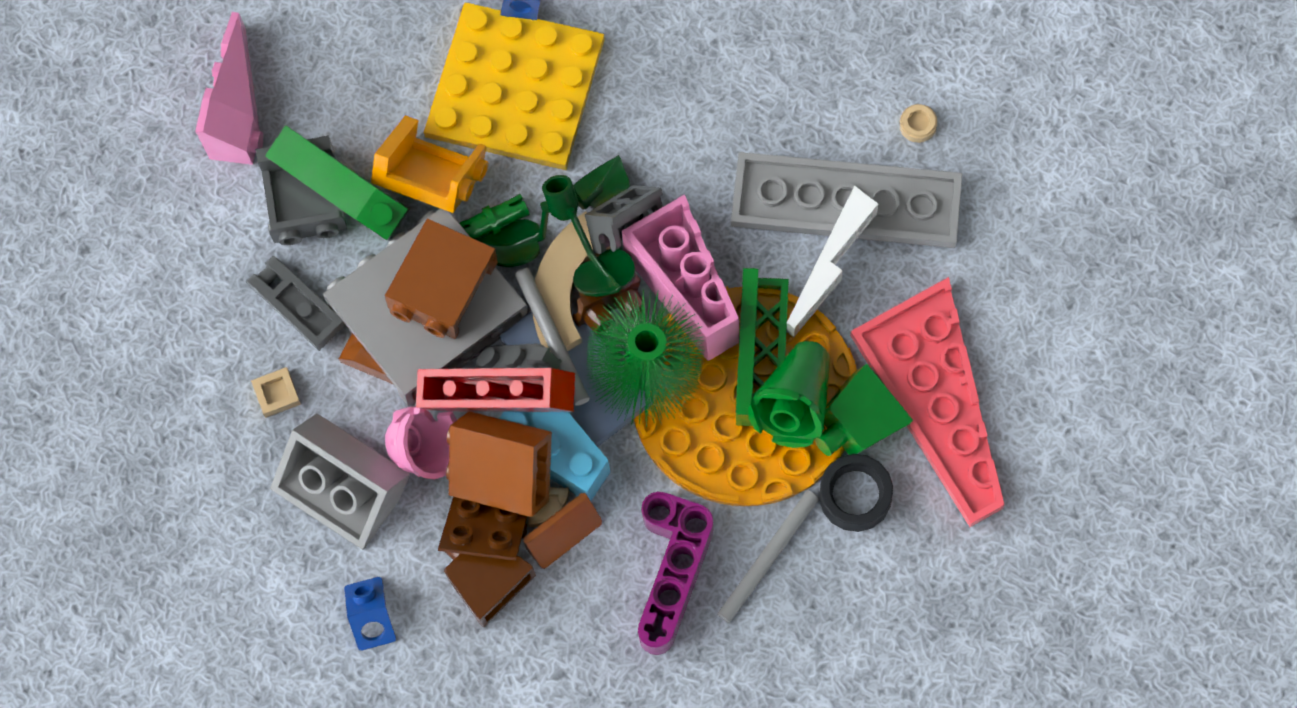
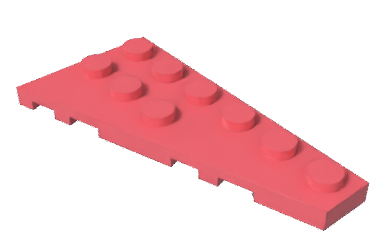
M947 277L853 329L850 336L869 367L913 419L907 425V428L969 527H972L1004 508V500L987 440L988 435L979 407V398L967 349L963 342L959 325L960 320L957 309H955L950 280Z

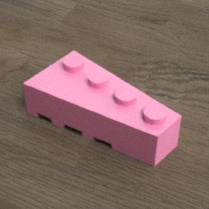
M685 194L622 230L623 249L633 259L636 271L656 296L658 292V299L661 303L664 299V306H667L666 309L668 311H672L671 315L678 308L679 311L673 316V318L676 315L678 316L676 321L683 315H686L678 323L689 318L680 327L686 324L688 325L685 328L693 326L691 329L695 330L685 333L692 332L689 336L702 337L691 340H697L694 344H696V347H700L698 349L704 350L700 352L704 354L703 356L707 361L739 343V318L724 283L719 278L711 253L705 246L700 228L692 216Z

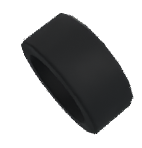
M850 454L839 457L827 467L821 477L819 501L822 511L832 524L843 530L860 532L871 529L884 520L891 508L893 483L890 474L879 461L868 455ZM852 471L864 472L871 476L877 483L879 498L875 506L867 513L860 515L848 514L841 510L833 497V488L838 478Z

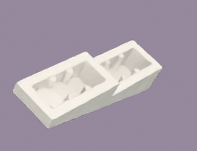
M854 186L787 321L786 332L792 337L796 336L841 282L842 270L835 264L877 215L878 203L856 186Z

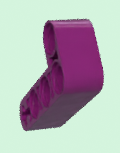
M657 491L646 496L642 502L643 522L649 531L666 537L670 541L638 626L641 646L646 652L653 655L666 653L675 641L714 531L713 517L708 508L701 504ZM664 506L670 511V514L664 520L658 521L649 516L650 511L654 507ZM697 518L703 520L707 526L700 533H691L685 527L687 522ZM680 554H687L694 560L693 564L687 569L674 567L672 561ZM666 590H674L681 597L675 605L667 606L659 601L661 593ZM658 615L664 617L662 631L665 637L658 636L656 642L650 640V635L647 631L654 632L659 622Z

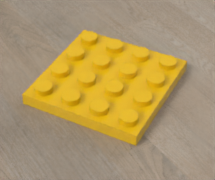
M464 2L423 132L425 138L475 149L478 144L486 146V152L566 170L604 44V34L541 19L530 20L500 15L501 10Z

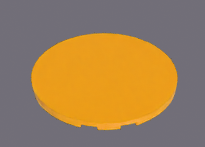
M726 286L727 293L739 318L740 337L742 287L728 288ZM758 289V301L769 311L780 301L781 290ZM788 293L787 321L799 297ZM757 309V320H759L763 315ZM817 309L795 337L786 332L785 357L796 344L803 341L817 342L827 350L830 355L828 403L845 381L857 371V367L850 348L847 347L842 336L836 330L835 325ZM780 310L773 316L778 322ZM767 321L756 330V337L767 347L779 337V331ZM739 343L709 361L703 355L697 358L689 357L703 361H699L701 362L699 364L691 363L702 367H699L700 369L698 370L689 369L696 371L695 373L689 372L691 374H700L694 376V379L690 378L694 380L692 381L695 383L694 385L687 383L693 386L691 390L687 389L689 393L680 388L682 392L688 394L686 395L688 399L680 395L683 399L681 400L673 393L682 406L672 399L676 404L675 406L665 395L673 409L670 408L664 398V403L671 413L668 412L665 405L661 410L656 398L658 407L656 406L657 412H655L654 421L651 407H649L646 419L645 410L641 413L640 424L639 415L634 419L636 430L646 452L669 479L698 497L731 506H759L791 498L821 480L827 467L845 452L843 447H840L831 456H827L818 448L815 439L813 444L808 447L791 448L781 446L772 442L773 436L764 430L760 434L753 426L736 425ZM755 345L756 357L762 351ZM776 347V348L772 351V354H773L777 359H778V347ZM765 357L754 367V373L765 383L777 367ZM755 382L753 383V394L760 388Z

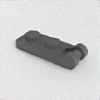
M272 256L265 262L267 267L258 275L253 274L246 283L320 351L346 326L345 323L280 260ZM276 278L281 279L282 282L273 290L269 287Z

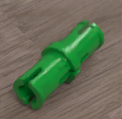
M519 193L515 197L490 208L487 205L481 208V213L459 224L471 238L478 239L491 232L496 235L501 232L500 228L525 216L527 217L530 213L525 201H522L523 197Z

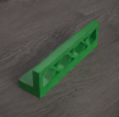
M743 268L736 397V425L752 426L748 419V407L752 397L756 394V392L753 394V383L755 382L760 388L764 384L754 373V367L765 357L778 367L785 359L789 279L758 278V269ZM758 289H781L780 301L768 311L758 301ZM757 309L763 315L759 320H757ZM780 310L778 322L773 316ZM769 321L779 331V337L766 347L756 337V330ZM755 345L762 351L756 357ZM776 347H778V359L772 354Z

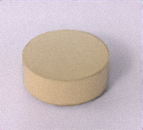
M915 104L903 111L900 118V131L909 141L916 143L925 142L932 138L936 132L937 116L930 107Z

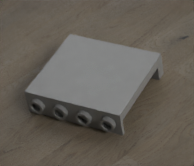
M439 209L436 212L434 210L429 211L419 219L417 226L407 233L401 232L394 236L384 250L377 255L371 254L365 257L358 264L355 271L347 277L341 276L336 278L329 284L327 291L323 293L326 304L337 313L384 371L408 407L416 402L418 369H460L478 356L485 346L494 344L500 339L499 336L528 314L527 304L496 267L491 275L485 274L458 325L459 334L456 339L447 335L444 338L436 337L424 329L425 325L411 320L410 323L401 321L390 313L385 294L427 218L470 237L451 213L443 209Z

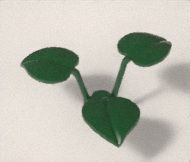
M617 155L579 179L574 185L566 175H555L548 178L542 185L546 201L540 203L542 209L540 227L534 221L519 219L500 228L501 232L496 235L491 232L475 240L495 248L498 266L517 267L532 261L539 255L540 246L538 242L546 238L549 213L560 221L571 219L587 256L591 260L581 264L574 272L573 281L577 290L586 296L599 297L626 289L632 284L636 275V268L631 256L620 249L614 252L608 249L597 257L576 215L579 207L582 210H586L589 206L595 209L630 187V181L620 156Z

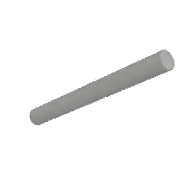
M528 268L521 269L515 276L551 353L562 360L559 370L575 373L574 403L576 406L585 404L590 398Z
M809 490L805 492L721 607L717 615L727 623L731 622L819 501V497Z

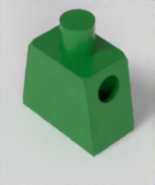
M865 364L845 381L826 404L825 426L827 429L822 432L820 437L815 439V443L827 456H831L840 447H843L848 455L858 454L909 425L913 419L869 365Z

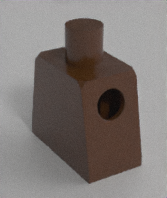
M445 552L453 561L444 569V573L483 628L536 576L533 566L518 555L515 561Z

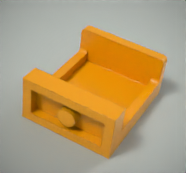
M405 115L375 152L371 183L454 213L462 201L467 202L476 181L482 182L486 175L489 164L488 161L484 160L486 146L478 144L468 157L418 139L416 136L419 120Z

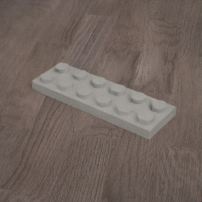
M739 152L731 227L830 236L854 186H856L878 203L877 215L857 239L955 248L962 173Z

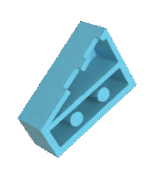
M569 412L502 413L499 419L551 431L550 479L564 488H569V491L577 496L585 493L590 501H592L611 472L609 461Z

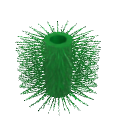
M644 289L642 295V302L644 301L641 308V314L639 306L638 310L637 306L635 310L632 302L635 311L634 315L632 310L635 322L628 309L625 312L627 317L624 320L616 313L617 319L624 327L616 319L615 321L618 324L615 325L614 321L607 316L611 321L609 322L610 324L606 321L603 323L607 324L611 331L606 328L604 330L608 332L599 330L602 332L599 334L607 338L602 340L594 337L593 339L597 341H588L594 343L592 345L602 348L587 351L590 352L587 354L599 355L597 357H587L592 358L587 360L601 362H590L587 364L591 365H586L596 367V369L586 370L594 371L601 369L602 371H607L601 374L590 371V373H595L593 374L594 376L601 375L595 377L597 379L605 377L600 379L606 383L599 386L602 388L607 387L602 392L613 387L601 397L603 398L612 393L604 401H607L613 394H616L614 397L616 399L622 391L620 395L622 398L619 403L627 395V402L624 408L626 407L629 411L634 398L632 423L639 390H641L639 424L643 390L645 391L646 404L645 419L648 415L649 404L650 407L651 403L652 407L654 404L655 412H657L656 406L658 407L656 398L660 405L661 402L664 403L663 400L664 398L666 399V395L676 406L672 400L675 398L673 393L683 400L676 390L680 391L684 395L683 397H685L686 393L680 390V386L685 389L687 387L682 384L688 387L690 385L687 383L694 385L695 383L692 382L694 380L690 378L694 379V376L700 375L689 373L696 372L689 369H700L699 367L702 366L691 363L699 364L701 363L699 361L703 360L689 357L697 358L704 355L696 353L704 350H694V348L700 347H689L690 345H696L693 343L697 342V340L689 341L696 338L684 339L691 337L689 335L692 332L685 334L687 335L685 337L681 336L685 332L691 331L685 328L688 324L676 330L679 327L677 325H682L689 319L687 318L678 323L686 315H683L677 322L674 317L668 325L670 314L666 315L662 322L664 318L663 313L667 306L664 309L661 304L656 317L658 292L650 323L649 299L646 323ZM606 309L613 318L616 317L608 309ZM664 403V405H665V407L667 408L668 412L671 413V411L668 409V407H667L666 404Z

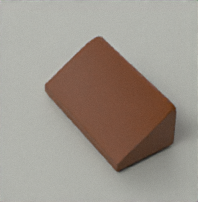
M581 493L525 536L523 542L526 550L542 569H545L601 526L602 519L585 493Z

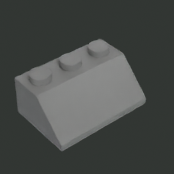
M316 413L292 430L270 489L363 550L398 503L410 473L399 468L380 453Z

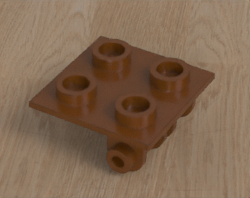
M453 497L438 551L516 561L521 539L527 536V516Z

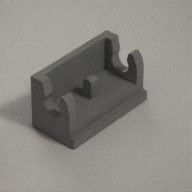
M633 185L586 213L585 219L593 252L602 254L609 246L613 252L618 250L621 246L622 230L648 216V209L655 212L663 207L661 201L662 189L659 187Z

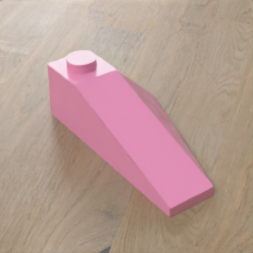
M232 12L221 42L223 62L214 63L212 69L214 88L205 89L195 132L209 159L253 165L255 149L263 147V132L259 129L246 28L240 14Z

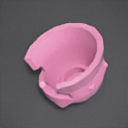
M416 406L395 411L393 413V420L385 434V446L390 459L399 468L406 472L414 473L418 477L421 476L435 480L446 476L450 447L446 440L447 432L450 425L457 420L453 412L438 413V421H435L428 410L416 408Z

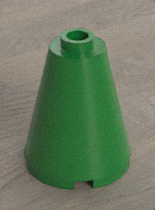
M803 341L796 344L750 401L748 419L752 426L760 434L763 430L773 436L772 442L791 448L808 447L813 444L814 439L821 436L824 430L830 355L822 345L813 341Z

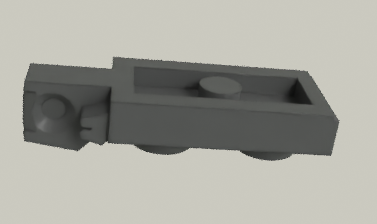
M541 344L485 346L477 358V364L474 369H559L562 360L553 355L549 348Z

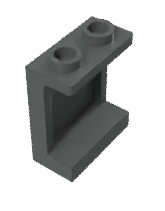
M329 135L307 139L335 158L334 147ZM270 147L255 149L257 163L263 177L270 223L268 224V231L274 244L295 245L300 243L302 238L311 236L331 238L338 235L339 231L347 230L345 212L265 157Z

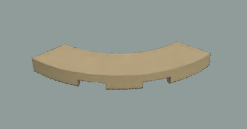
M585 211L578 216V219L592 247L585 219L587 212ZM572 222L553 240L539 265L535 277V283L567 351L582 343L572 318L571 294L575 270L581 264L589 261V257ZM533 315V320L541 345H544L546 348H549L539 328V325Z

